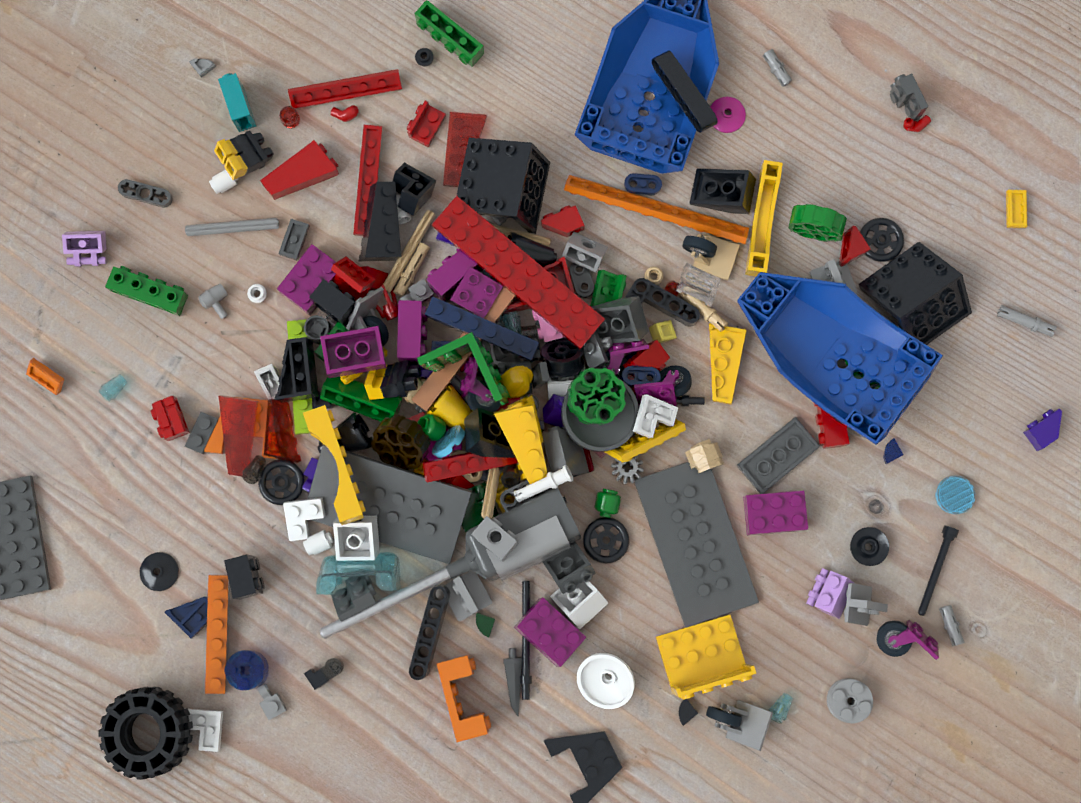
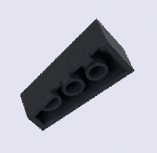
M376 182L370 186L366 209L367 216L364 222V235L361 241L362 247L358 262L395 261L402 257L395 182Z

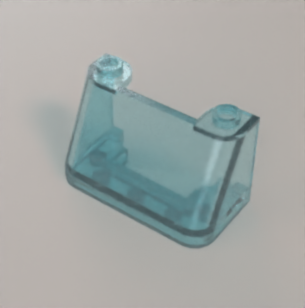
M390 552L379 553L375 560L336 561V555L327 556L321 563L316 582V594L332 595L336 586L342 584V577L376 575V583L380 589L398 591L401 589L399 558L396 554Z

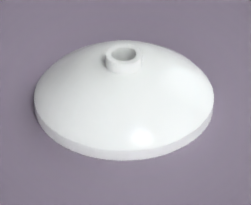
M609 653L593 654L581 663L577 672V684L580 692L586 700L597 707L604 709L621 707L629 701L634 692L635 680L630 667L615 655Z

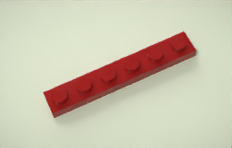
M396 69L288 89L292 109L401 90L402 85L399 70Z
M363 125L353 232L355 236L364 235V222L367 216L366 209L370 186L378 180L382 126Z
M468 452L423 462L425 481L428 483L519 462L517 458L481 457Z

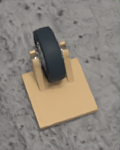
M705 233L703 235L698 234L697 236H686L682 247L690 252L691 257L694 258L692 269L728 281L740 245Z

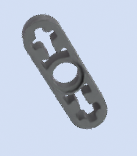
M124 179L118 184L119 193L128 199L162 208L170 206L173 201L172 195L166 189ZM129 185L132 189L136 190V196L133 191L127 190L126 192L123 188ZM143 189L150 190V195L147 198L140 196ZM155 194L160 197H163L165 194L167 200H163V202H161L159 198L155 197Z

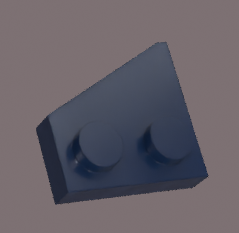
M204 596L195 601L166 610L164 613L184 633L193 639L207 624L208 598Z

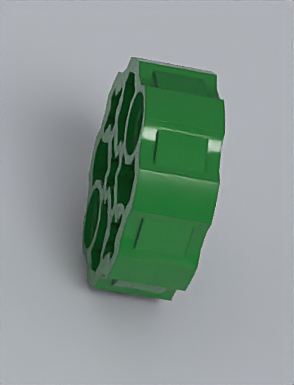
M811 204L795 205L792 209L788 228L802 237L823 242H838L842 240L847 218L830 208Z
M592 367L582 371L570 382L567 389V405L570 412L574 413L579 421L586 425H604L613 421L623 411L626 404L624 400L626 389L623 381L619 380L614 372L607 368L595 369ZM586 373L593 376L592 383H588L585 380ZM617 387L618 391L611 392V388ZM604 393V395L600 396V398L588 400V398L592 397L595 394ZM581 401L582 404L580 407L575 406V402ZM591 403H592L593 406L589 407V408H588V411H587V413H586L588 404H591ZM601 410L607 412L606 420L600 418L599 413Z

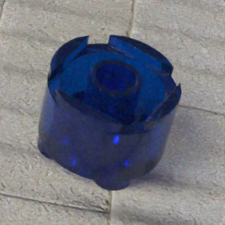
M243 650L236 652L229 658L224 672L229 684L234 688L242 691L253 690L263 685L267 680L269 665L261 653ZM244 667H250L248 670L250 674L244 673Z

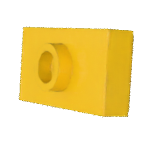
M1027 190L1006 191L1007 228L1027 227Z

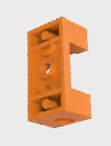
M465 655L437 663L456 742L488 734L492 726L489 715L485 716L484 712L461 718V715L464 714L461 702L457 703L456 696L459 694L457 684L452 683V680L474 674V670L477 669L474 657L470 658V655Z

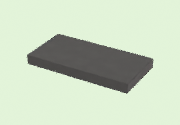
M794 417L736 466L760 494H763L817 450L820 445L800 421Z

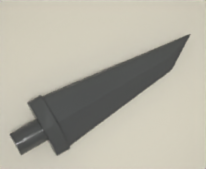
M509 648V658L503 659V664L505 666L510 705L516 715L519 716L522 657L517 658L516 648Z

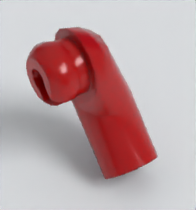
M355 105L343 111L333 107L330 115L343 122H348L357 117L359 109Z
M928 115L923 116L919 121L906 118L903 126L907 131L920 132L931 123V118Z

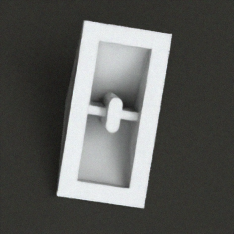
M270 364L254 371L269 402L275 399V395L278 392L280 376L277 368Z

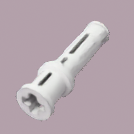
M564 465L562 469L554 473L549 472L545 478L517 491L515 490L514 495H517L515 498L518 502H521L549 488L556 489L562 483L572 482V473L568 466Z

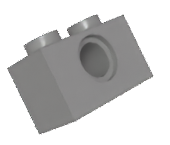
M573 232L565 246L562 257L565 256V259L593 272H597L608 247Z
M486 516L471 535L504 562L518 545L516 541L518 537L510 530L505 532L501 528L502 524L496 518L490 519ZM494 534H501L502 537L499 542H492L491 538Z

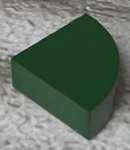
M477 613L476 625L479 631L489 638L495 619Z

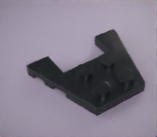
M605 731L544 740L551 757L570 748L588 786L570 794L573 803H588L622 769Z

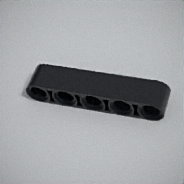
M668 50L652 58L651 62L654 70L694 128L701 133L716 125L718 121L715 113L673 53Z
M444 585L433 587L428 597L409 667V675L414 680H421L428 676L450 598V590ZM438 589L444 591V598L442 600L436 597ZM432 608H436L439 611L437 619L433 618L430 614ZM427 627H431L434 630L432 638L428 637L425 633ZM422 646L427 647L429 650L427 657L423 656L420 652ZM417 665H420L424 670L422 676L417 675L415 672Z

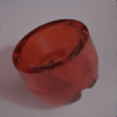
M670 281L664 290L678 296L681 286L678 282Z

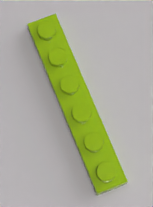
M306 319L287 321L288 340L307 337L304 332ZM312 398L293 401L296 435L310 434L303 412L313 409Z

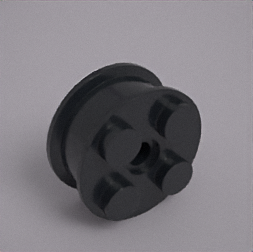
M567 338L549 341L541 349V355L544 358L542 362L547 363L548 373L551 378L576 376L580 374L584 367V360L581 357L583 355V347L579 349Z

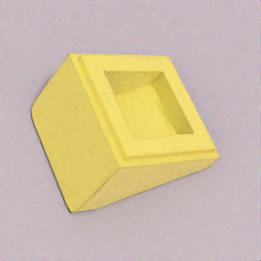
M671 320L659 322L649 327L653 341L658 340L659 343H663L677 338Z

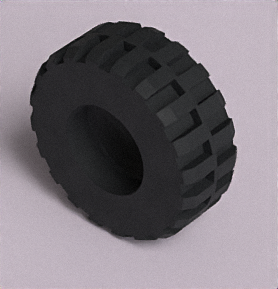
M142 687L126 691L125 694L117 696L114 699V703L108 705L106 708L107 714L102 716L100 721L102 728L98 732V737H101L102 742L99 744L101 751L104 750L106 754L104 758L107 763L111 762L113 764L112 768L115 771H123L125 777H136V779L142 780L165 774L182 762V757L186 756L189 751L188 743H191L193 735L190 734L193 723L192 721L189 722L188 708L184 709L182 706L184 702L179 697L174 698V693L169 690L163 691L160 687ZM141 714L152 716L160 728L159 743L152 751L142 750L133 739L132 727L136 718Z

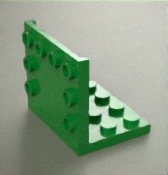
M472 332L417 358L420 366L429 371L438 372L445 368V364L449 362L452 364L462 360V356L472 352L495 402L500 401L502 406L509 403L507 398L510 395L507 388L499 382L502 378L498 369H494L491 364L494 361L490 352H486L480 339Z

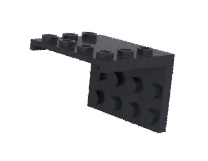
M469 137L457 196L480 215L513 218L527 232L536 234L551 162L531 142Z
M917 242L859 283V287L864 293L897 319L900 329L926 345L972 313L963 275L920 242Z

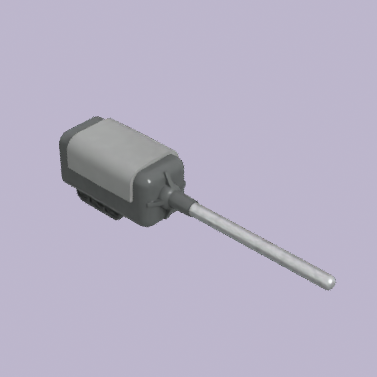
M526 480L505 490L501 494L500 500L506 512L494 518L502 524L501 528L505 532L510 530L518 537L516 539L518 545L504 562L471 535L479 526L477 525L466 533V553L464 557L447 565L446 568L377 600L376 604L342 622L338 619L320 628L321 637L326 639L443 581L472 570L489 581L499 578L503 581L571 548L570 544L580 540L581 535L566 505L567 500L565 496L562 497L558 488H549L521 502H518L515 498L514 503L506 504L505 498L507 496L516 497L517 495H514L515 490L517 491L530 484ZM496 533L492 536L491 540L495 543L499 542L502 536Z

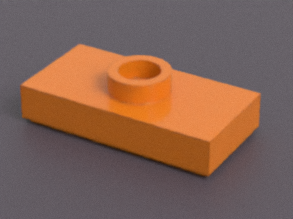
M35 358L29 361L26 375L55 395H58L62 390L65 379Z

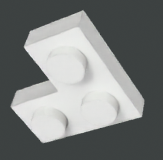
M647 394L643 395L633 432L647 438H653L657 421L667 426H674L678 407Z
M323 497L283 503L289 541L307 539L310 536L307 520L324 518L326 516Z
M188 708L190 713L188 715L189 722L192 721L193 728L190 730H200L199 750L219 752L223 711Z

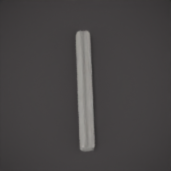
M278 218L186 225L185 233L187 236L278 229L279 220Z

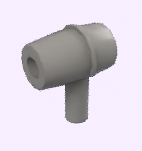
M221 284L205 290L204 293L198 296L204 308L213 307L221 319L227 316V313L219 303L228 295Z

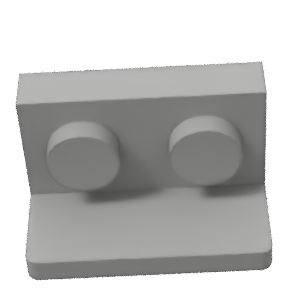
M834 259L828 261L824 266L810 271L812 279L844 283L856 295L858 294L847 264L840 266L839 261L835 262Z
M472 570L444 585L450 590L448 603L458 621H462L492 604V600L479 576Z
M849 583L846 591L847 601L844 610V621L868 626L869 615H879V611L887 612L888 604L871 601L872 587Z

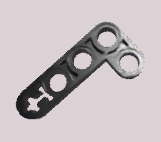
M644 278L636 279L625 297L639 296L641 305L645 302L688 327L694 326L700 317V312L696 307ZM642 284L646 287V291L639 292L636 286ZM660 294L663 300L657 302L652 296ZM675 303L679 306V310L672 311L669 305ZM684 308L685 311L683 312L682 316L679 315L682 309ZM690 313L694 314L691 320L687 319Z

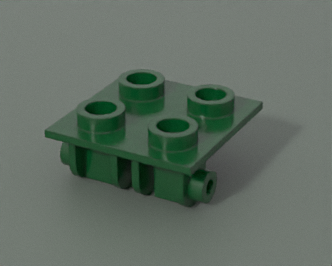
M485 482L468 489L472 493L462 523L465 533L484 520L481 512L486 490ZM494 506L493 517H496L499 514L496 506Z

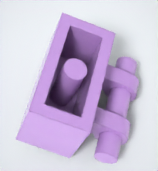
M74 231L62 234L63 253L73 254V257H67V265L81 267L86 264L99 266V264L107 263L106 257L98 256V253H103L107 250L105 231ZM81 253H91V257H81Z
M822 568L820 574L816 575V582L812 591L810 590L807 595L809 598L806 604L812 607L815 606L822 612L840 619L846 606L848 584L854 582L843 575L833 571L829 573L828 570Z

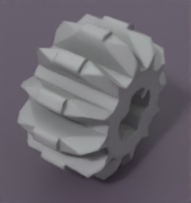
M638 455L633 457L632 460L623 463L614 458L618 464H611L612 468H617V470L612 471V475L619 473V476L616 478L617 481L623 477V484H627V479L629 478L633 484L635 482L633 476L637 479L641 478L637 472L644 471L643 468L638 467L643 464V461H635ZM626 463L630 464L629 467L632 466L628 473L624 472L625 469H622V466H625Z

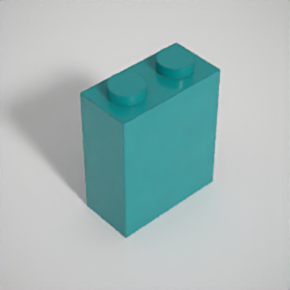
M228 73L223 75L218 81L231 120L237 130L242 132L257 127L244 87L237 74Z

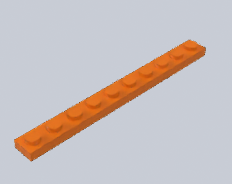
M569 175L564 187V191L574 195L578 194L591 200H598L608 205L622 207L628 211L632 210L645 216H652L662 221L676 223L679 226H686L699 232H706L716 237L730 239L736 243L745 244L747 240L748 227Z

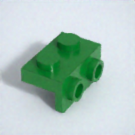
M598 270L590 307L621 299L626 288L627 276Z

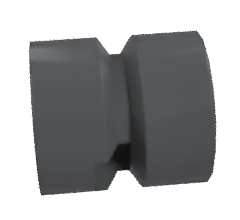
M318 315L308 318L304 325V332L313 343L319 345L321 344L320 336L328 335L332 330L327 320Z

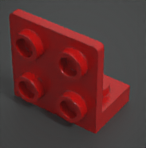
M347 256L334 263L331 268L335 273L333 282L339 286L343 294L348 292L352 295L355 301L360 297L364 298L367 296L376 280Z

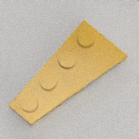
M709 323L713 402L732 405L747 330L724 326L725 329L720 332L714 325Z

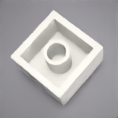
M377 515L364 516L363 519L341 526L338 518L334 521L336 561L375 560L380 553Z

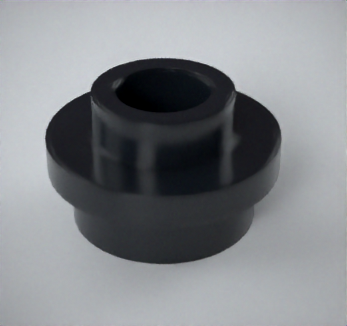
M421 48L416 52L415 60L418 65L425 67L433 62L434 56L430 49ZM423 54H426L427 58L422 59L421 56Z

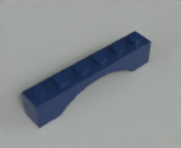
M432 297L425 312L426 317L467 334L472 332L479 339L531 363L540 347L539 342L435 297Z

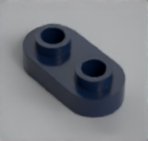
M632 173L625 178L624 187L633 194L656 195L661 190L662 181L656 175ZM635 182L637 186L632 187L630 183ZM652 183L656 187L652 189L649 187V184Z
M628 366L623 370L621 380L629 387H634L636 384L659 382L660 373L654 367ZM627 375H632L634 379L629 380ZM646 376H651L653 380L648 381Z

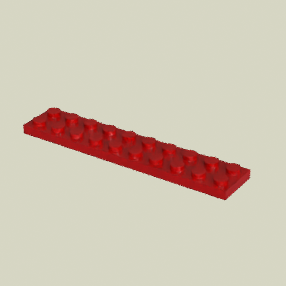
M458 196L451 201L432 223L433 228L579 349L583 347L605 320L604 317Z

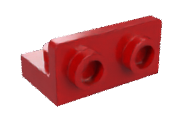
M425 100L423 105L420 104L415 113L417 115L414 120H410L406 130H408L409 138L429 147L444 121L446 113L430 106L429 102Z

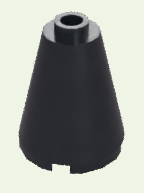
M510 232V235H508V239L542 267L556 262L557 253H554L553 248L514 232Z
M356 412L352 413L335 427L338 428L341 439H338L339 446H344L346 451L356 452L372 447L371 441L373 438L372 436L368 437L367 434L370 430L361 415H356ZM320 441L319 446H317L319 453H321L323 443Z

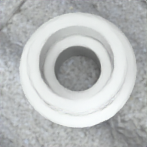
M254 284L248 289L247 295L252 302L261 303L265 300L267 291L262 285ZM256 291L261 292L259 297L254 296Z

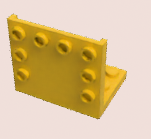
M730 614L655 637L672 694L679 698L681 697L683 700L694 697V692L702 691V694L714 690V686L721 685L724 688L733 685L732 681L734 680L747 681L753 679L752 675L757 674L754 665L745 663Z

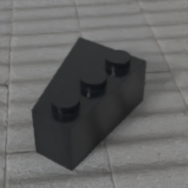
M307 337L287 340L282 361L283 368L278 380V392L274 400L284 403L319 397L313 341Z

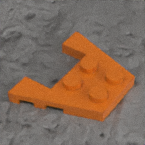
M229 397L204 452L223 454L225 435L227 434L264 438L262 458L280 459L269 401Z

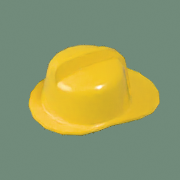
M515 366L507 370L501 376L502 379L499 382L507 388L510 395L509 398L521 397L528 392L530 383L533 380V373L528 367Z

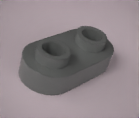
M572 263L570 275L575 292L581 298H588L594 291L590 271L582 267L583 271L577 272L576 268L582 266ZM583 284H586L588 286V289L583 290L581 286Z

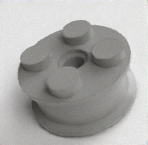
M845 678L835 682L830 687L827 694V706L835 718L845 723H858L866 719L871 713L873 696L870 689L861 681ZM849 697L852 698V702L850 704L847 703V699Z

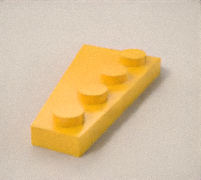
M533 404L494 412L529 484L545 478L548 473Z
M675 419L674 426L659 423V427L655 428L653 438H647L635 433V436L630 437L627 442L618 448L603 452L622 463L628 462L633 457L646 453L650 448L661 445L672 437H677L686 430L685 423Z

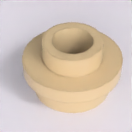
M650 267L646 270L644 279L659 285L663 280V272L658 267ZM651 274H656V275H657V279H655V280L651 279V278H650V275H651Z

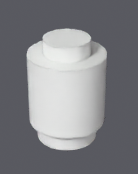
M225 169L213 176L209 183L215 193L218 194L220 192L224 193L236 186L239 178L232 180Z
M322 530L307 537L303 544L310 556L332 548L331 543L334 540L330 532L326 533L325 530Z

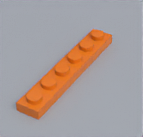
M208 575L205 694H225L229 586L227 575Z

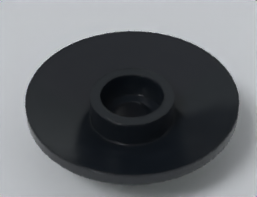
M866 527L858 530L853 535L850 542V551L858 563L865 566H875L886 559L889 553V542L885 534L879 529ZM867 543L871 545V550L869 551L865 549Z
M153 553L147 556L140 566V579L142 583L153 591L169 589L178 578V564L172 556L166 553ZM156 568L160 569L159 575H155L154 573Z

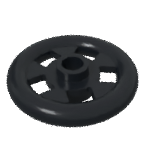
M872 219L860 231L868 246L873 244L878 248L876 252L869 250L865 253L868 258L874 261H890L897 257L903 249V232L899 225L890 219ZM879 225L887 226V231L879 230ZM869 231L875 232L872 239L867 237ZM895 233L897 241L892 242L890 234ZM879 237H884L885 242H881L879 240ZM890 246L892 251L885 254L883 249Z
M279 459L270 462L263 468L259 476L258 485L260 493L268 502L275 505H283L284 502L295 501L301 495L305 480L303 472L298 465L289 460ZM279 467L281 473L273 476L271 471ZM289 469L295 474L292 478L286 474ZM280 479L285 480V484L283 486L279 485ZM267 480H272L273 488L267 489ZM291 483L296 484V488L293 493L288 491V489L291 486ZM276 491L284 492L283 498L275 497Z
M602 517L592 521L587 526L583 535V545L585 551L593 560L605 564L613 563L621 559L627 552L629 534L620 521L614 518ZM599 526H603L605 531H602L599 534H597L595 529ZM612 527L619 531L616 536L609 531ZM603 537H609L610 542L608 544H605L603 542ZM591 539H597L598 547H592ZM616 540L622 542L619 550L613 548ZM601 549L610 550L609 556L601 555Z

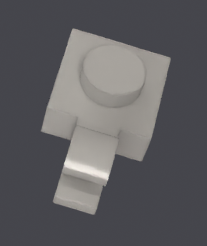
M422 279L408 288L410 294L402 296L399 300L422 301L423 303L432 298L434 294L425 279Z
M267 684L257 688L264 699L259 704L268 720L287 710L279 694L272 695Z

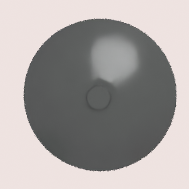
M585 376V380L588 383H592L593 376ZM624 381L623 384L626 389L624 393V400L626 402L624 409L613 421L604 425H586L580 422L578 417L570 412L568 408L567 391L561 408L562 422L567 434L579 446L591 451H609L623 445L633 435L639 406L635 394ZM617 387L611 388V392L618 391ZM604 393L595 394L592 397L588 398V400L600 398V396L604 395ZM581 401L575 402V406L580 407L582 404ZM591 403V404H588L586 413H587V411H588V408L591 407V406H593L592 403ZM601 410L599 413L601 419H607L608 415L605 410Z

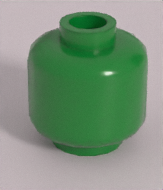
M426 414L418 420V424L422 426L424 433L429 436L431 441H438L444 436L446 423L440 417Z
M603 488L602 491H599L594 505L595 510L600 512L599 516L611 518V514H618L621 496L618 495V491Z

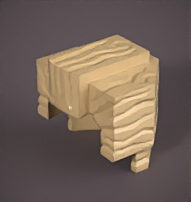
M710 439L697 443L685 452L691 469L697 468L698 473L724 464L722 461L723 455L718 443L711 444Z

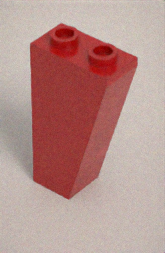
M313 140L260 181L272 198L276 200L339 175L337 170L339 165L333 158L329 159L327 157V150L321 143L318 145Z

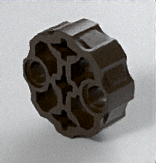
M394 415L390 418L385 417L373 432V440L371 441L373 450L377 452L382 462L406 470L417 469L429 453L428 447L431 444L429 436L424 433L422 426L414 420L405 418L403 415Z

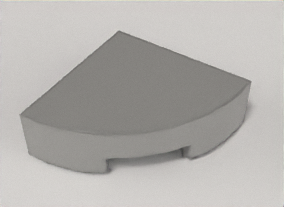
M195 58L189 61L201 78L216 67L208 59Z

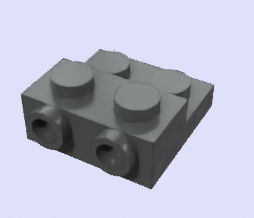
M911 73L907 76L902 74L894 79L895 82L890 85L892 89L890 91V98L894 104L896 103L898 108L905 105L907 116L916 121L920 119L929 106L913 74Z
M576 542L570 544L571 548L543 561L562 594L573 592L578 584L590 581L593 575L596 574Z
M362 571L351 575L345 580L347 587L339 589L331 595L341 622L376 604L374 598L376 591L372 586L373 583L369 575H364Z

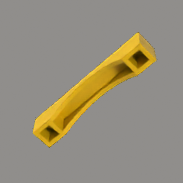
M764 160L761 165L745 275L756 277L760 272L767 273L772 222L783 165L781 162Z
M324 405L303 412L311 436L318 439L329 449L337 463L339 486L334 507L341 526L363 519L362 512L366 510L363 501H358L356 494L360 492L356 482L352 483L350 476L353 475L350 464L346 465L344 461L347 454L344 446H339L338 439H341L338 428H333L331 422L335 421L332 411H327Z

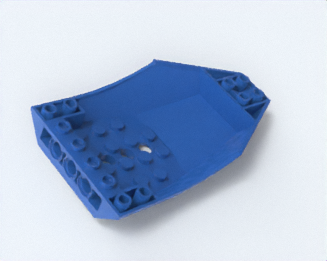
M644 0L612 27L599 69L575 131V136L590 150L661 174L683 171L696 129L654 70L651 60L670 50L707 101L719 66L707 0ZM652 92L655 98L651 101L646 100L644 94ZM646 110L648 115L642 116L639 114V111ZM638 125L641 126L643 130L641 132H637L633 129V127Z
M760 272L737 300L778 372L820 408L875 445L888 435L930 379L943 357L942 354L914 338L876 312L844 283ZM845 359L848 362V366L844 369L837 366L838 360ZM857 371L862 372L864 377L857 379L853 376V373ZM877 382L880 384V388L872 389L869 384Z

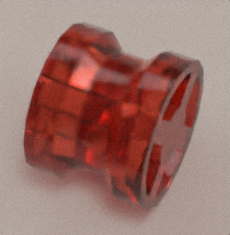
M292 106L282 108L279 116L283 125L289 129L297 127L300 123V116L297 110Z

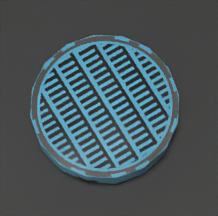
M456 425L447 430L444 436L433 446L432 453L437 458H443L450 454L453 450L452 447L455 444L459 445L465 436L463 428L460 425Z
M961 476L947 477L937 486L935 494L937 504L943 511L950 514H960L968 511L975 501L973 485Z

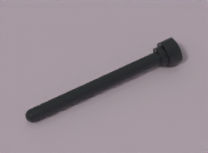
M945 525L943 527L942 537L944 539L918 610L920 616L926 614L950 543L958 536L959 530Z

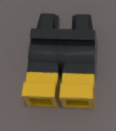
M251 131L226 141L225 139L220 140L214 149L221 163L225 164L224 167L232 180L251 173L258 168H263L265 163L272 159L274 155L271 148H261L260 145L264 143L262 134L260 132L252 134Z
M403 360V362L386 365L387 368L369 371L364 384L369 400L392 398L399 395L407 397L409 391L417 390V378H421L422 372L419 365H410L409 360Z

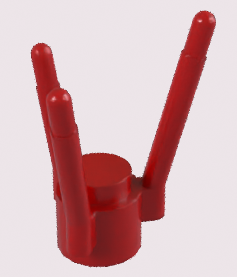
M381 285L384 289L383 294L387 304L382 306L384 310L378 305L375 309L379 312L382 319L386 317V320L390 321L398 317V303L393 292L394 287L390 292L393 301L391 302L385 286Z

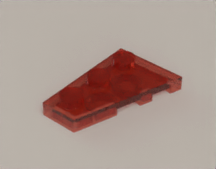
M274 399L268 400L263 455L299 463L301 462V457L297 453L296 445L298 443L297 438H294L292 430L293 420L288 402L281 403Z

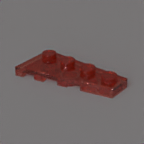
M450 112L443 186H459L469 137L480 138L487 115Z
M219 395L228 475L248 477L258 401Z

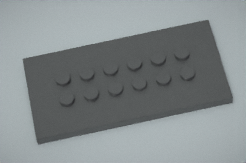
M323 444L308 499L323 497L326 516L310 520L333 527L334 521L338 518L334 501L338 492L339 472L334 456ZM346 451L347 457L344 458L346 465L350 464L353 475L350 476L352 483L356 482L360 493L356 494L358 501H363L366 510L362 512L363 516L377 515L379 542L450 564L472 491L440 480L427 483L424 475Z
M686 462L636 479L634 483L684 627L687 628L759 603L712 469L698 473L697 468L691 469L690 463Z

